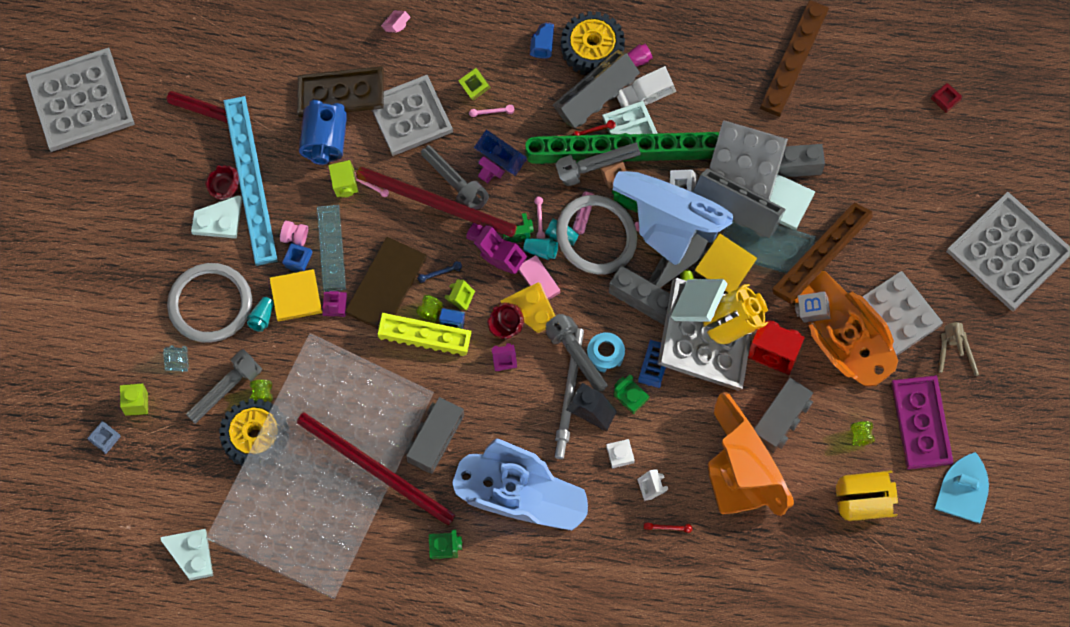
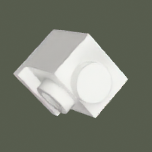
M693 170L670 171V184L681 188L687 187L688 191H694L698 175Z

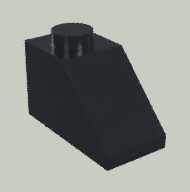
M581 383L566 409L606 432L617 412L602 393L584 383Z

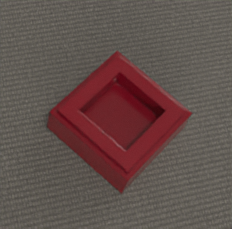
M946 83L932 95L931 100L947 113L962 100V96Z

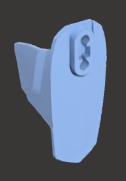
M619 171L614 178L613 190L637 202L640 235L647 244L674 265L679 264L695 233L711 243L715 240L718 232L732 224L733 214L709 199L676 185L638 172Z
M494 439L486 447L483 454H469L459 462L452 482L455 494L469 505L544 526L572 531L582 523L588 512L587 496L584 489L553 477L546 463L540 460L536 454L500 439ZM464 474H469L471 478L469 480L462 479V476ZM491 481L493 485L486 487L483 482Z

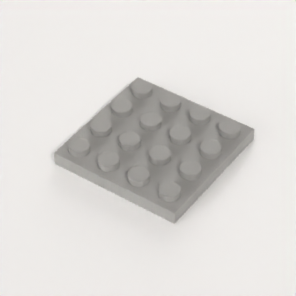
M109 48L26 74L51 152L135 125Z
M1007 192L960 236L946 252L1014 312L1070 257V246Z
M679 278L673 279L658 365L737 391L743 389L752 332L728 344H718L707 334V331L739 316L738 312L705 327L703 322L674 321L671 315L687 281Z

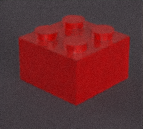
M767 320L765 323H768L758 329L754 336L748 359L790 376L805 337L801 336L796 330L784 329L778 323Z

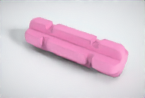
M584 192L582 196L594 195V194H593V193H589V192ZM591 206L578 210L576 221L573 225V230L576 233L583 234L585 232Z

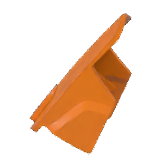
M822 271L800 294L825 292L828 296L831 319L808 322L811 336L832 364L845 376L853 377L864 386H877L895 372L897 368L898 358L893 348L894 340L885 320L862 296L855 294L853 291L847 293L826 271ZM798 297L794 300L796 303H799ZM863 351H869V356L862 357ZM877 366L884 369L882 374H876L875 368Z
M727 392L720 393L715 404L714 415L727 436L722 440L724 449L708 463L709 477L719 512L721 514L738 513L766 505L775 515H784L788 508L794 505V500L779 469L756 431L730 394Z

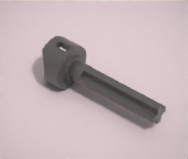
M636 142L578 161L577 163L573 160L572 155L560 158L556 163V167L563 184L573 186L580 183V174L641 154Z
M430 145L421 150V155L458 192L456 196L457 203L473 209L484 207L489 199V195L477 181L467 183Z
M563 314L556 315L546 323L548 338L552 344L562 342L593 389L599 392L604 391L608 386L573 335L577 331L578 326L571 317Z
M244 349L238 351L230 359L234 364V369L186 414L195 424L242 377L253 381L262 371V368Z

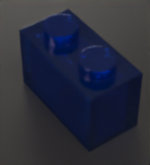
M487 129L474 146L475 149L514 176L517 175L528 159Z

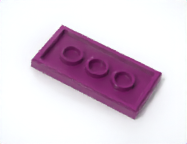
M937 375L892 380L891 386L906 469L952 465L954 462Z

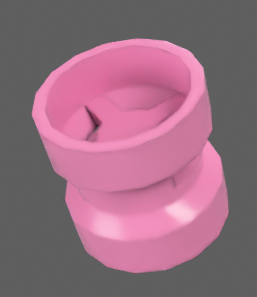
M285 220L281 229L280 242H293L296 245L304 246L307 239L308 226L303 224L294 225L293 222Z

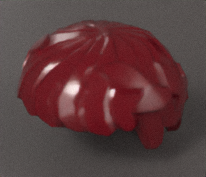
M217 165L216 170L210 172L206 179L205 185L209 194L220 200H226L233 196L238 188V172L231 166L224 165L221 167Z
M509 302L500 303L493 308L490 318L487 320L489 331L495 337L510 339L518 335L523 329L524 316L516 304Z

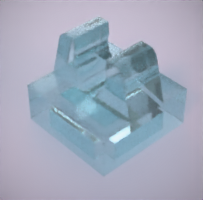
M165 347L163 351L165 371L188 372L187 347Z

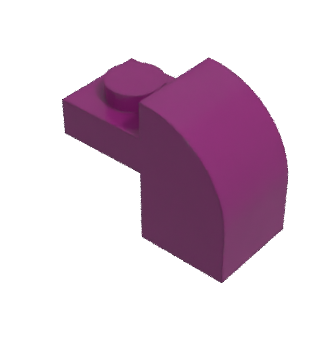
M486 225L474 242L480 249V256L505 272L516 274L527 258L516 243L503 240L491 226Z

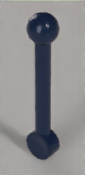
M456 261L453 263V266L427 275L420 274L417 279L420 283H424L426 279L452 270L460 271L462 264Z

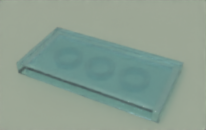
M735 220L725 228L723 236L757 257L754 264L786 274L814 245L816 236L779 225L770 238L761 237L749 227L738 225Z

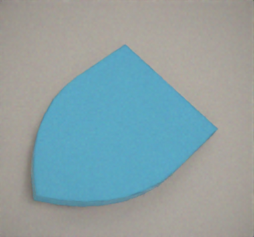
M976 452L961 458L949 469L942 482L935 509L980 524L988 496L989 482L985 466Z

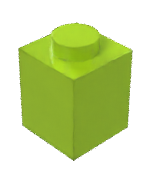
M477 68L458 80L472 100H475L491 88Z
M350 160L329 165L332 185L337 197H350L353 193L358 192L354 168Z
M144 384L120 385V407L125 416L148 414V392Z

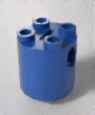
M312 100L309 102V106L305 107L299 144V153L303 157L319 165H325L329 162L340 160L343 157L347 113L344 111L342 104L334 103L330 105L323 104L318 100Z

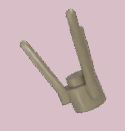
M958 322L947 324L945 326V333L941 334L942 345L939 373L943 372L947 342L950 345H957L960 356L964 355L963 343L974 375L978 376L977 366L967 341L966 332L963 330V324Z

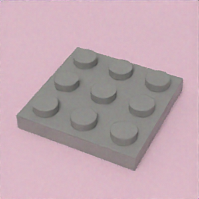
M428 75L384 91V109L372 110L392 156L453 133V128Z
M723 120L709 169L770 200L788 139Z
M902 271L863 296L887 323L894 340L893 348L896 355H899L943 324Z

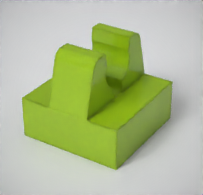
M457 279L456 283L450 284L449 287L452 289L450 295H445V299L458 309L467 311L475 290L464 280Z

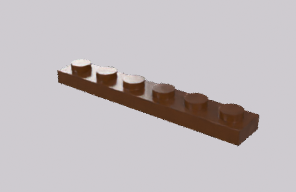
M809 0L760 107L761 110L779 117L781 116L828 14L829 7Z
M854 202L772 288L773 294L792 304L798 295L808 287L872 219L873 212Z

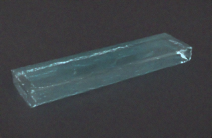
M340 206L317 207L323 290L324 292L346 290Z

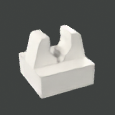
M650 470L637 479L644 501L652 500L668 490V487H663L661 480L665 478L664 475L658 473L657 470Z

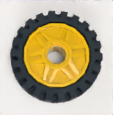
M588 11L585 16L583 13H580L578 18L575 16L571 18V23L568 21L561 36V52L564 61L567 62L569 67H573V71L578 72L580 70L581 75H585L586 72H592L616 50L624 52L625 48L623 30L621 31L620 24H616V20L613 17L609 19L608 14L601 16V12L596 11L595 15H592V11ZM590 42H595V43H597V45H593V46H592V45H589L588 43H590Z
M248 399V402L243 400L239 402L240 405H233L231 407L232 410L226 412L225 419H222L219 430L221 444L227 456L237 465L240 464L244 468L250 467L251 469H256V467L265 468L266 464L272 465L275 459L279 460L281 453L285 452L287 449L286 445L289 442L288 424L276 405L273 406L269 401L264 402L263 399H258L257 401ZM253 430L260 431L257 437L252 438L249 436Z

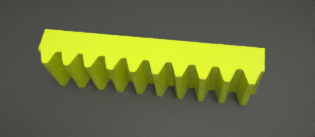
M382 313L377 337L380 340L388 339L390 342L397 341L400 344L404 342L407 345L414 344L416 347L423 346L425 349L432 348L434 351L441 350L444 353L448 351L451 354L458 353L460 356H464L468 352L471 331Z

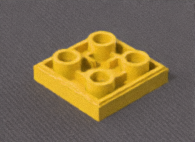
M719 234L695 269V272L706 279H724L727 283L725 292L730 293L739 287L757 260V257L722 234Z
M314 269L270 278L278 322L322 313Z

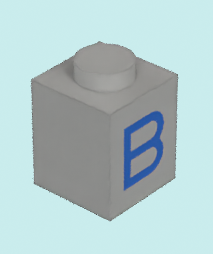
M825 292L798 295L799 303H795L797 317L800 316L804 323L831 319L829 300Z

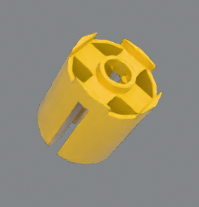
M744 284L724 295L716 308L711 322H703L705 327L738 312L739 316L707 331V334L716 343H731L764 327L768 323H765V312L768 311L766 303L760 293L755 294L751 289L747 288L750 285Z
M893 471L842 476L836 485V497L883 492V497L837 502L840 515L848 521L897 517L898 514H893V504L898 503L896 483H891L889 474L893 473Z

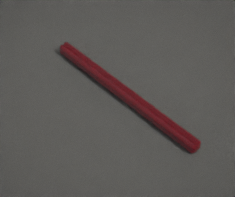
M359 167L356 172V178L480 226H491L496 232L513 237L517 231V226L513 223L365 167Z
M303 412L298 417V425L444 524H451L455 518L454 513L307 413Z

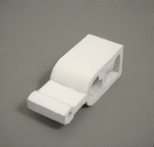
M664 66L638 78L632 85L621 89L617 99L621 108L641 101L647 105L676 92V89Z

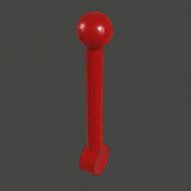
M609 120L606 124L581 132L575 131L572 136L587 135L606 128L614 129L616 123L613 120Z
M644 523V529L681 530L690 533L693 529L690 524L675 526Z

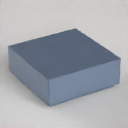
M102 421L87 439L106 454L121 436Z

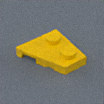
M540 282L500 300L501 303L509 302L516 304L523 313L524 322L537 333L546 330V323L555 317Z

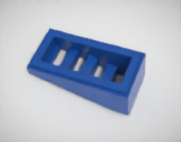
M650 340L638 382L660 388L666 367L661 366L659 369L648 366V363L658 365V360L652 359L650 356L659 357V352L652 351L653 347L660 349L661 342ZM646 370L659 373V375L655 376L646 373Z

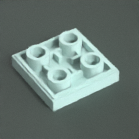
M777 175L770 201L786 209L780 224L796 231L815 191Z
M688 279L671 318L674 321L711 322L716 308L723 297L727 286L724 279Z

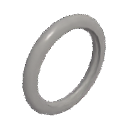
M586 195L576 198L566 205L557 220L556 233L561 251L573 265L585 272L597 275L616 272L621 266H626L635 253L637 232L632 217L625 208L608 197ZM593 205L605 207L615 213L623 222L627 235L626 246L621 255L614 261L606 264L591 263L582 259L572 249L567 236L568 223L572 215L583 207Z
M205 263L186 270L172 285L167 300L168 315L173 326L182 335L198 342L212 343L234 335L245 324L247 316L252 309V294L246 279L233 268L219 263ZM208 273L223 275L229 278L240 292L241 307L238 315L232 323L221 330L213 332L195 330L182 319L179 313L178 302L182 289L189 281L199 275Z

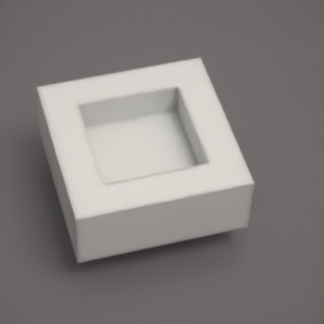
M629 439L606 444L612 468L635 462Z

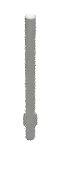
M578 328L574 333V337L582 347L584 330ZM572 356L570 358L560 427L556 431V459H564L566 443L569 442L570 437L568 429L571 412L566 409L574 395L578 365Z

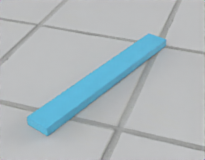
M243 96L224 100L255 265L278 262L246 98Z

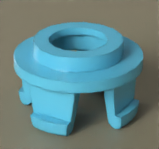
M600 333L590 340L587 354L599 372L605 373L607 369L622 364L625 347L618 336L612 333ZM602 342L614 346L615 351L611 356L605 357L598 352V346Z

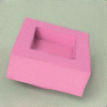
M394 10L381 26L386 32L397 33L404 29L410 16L406 11Z

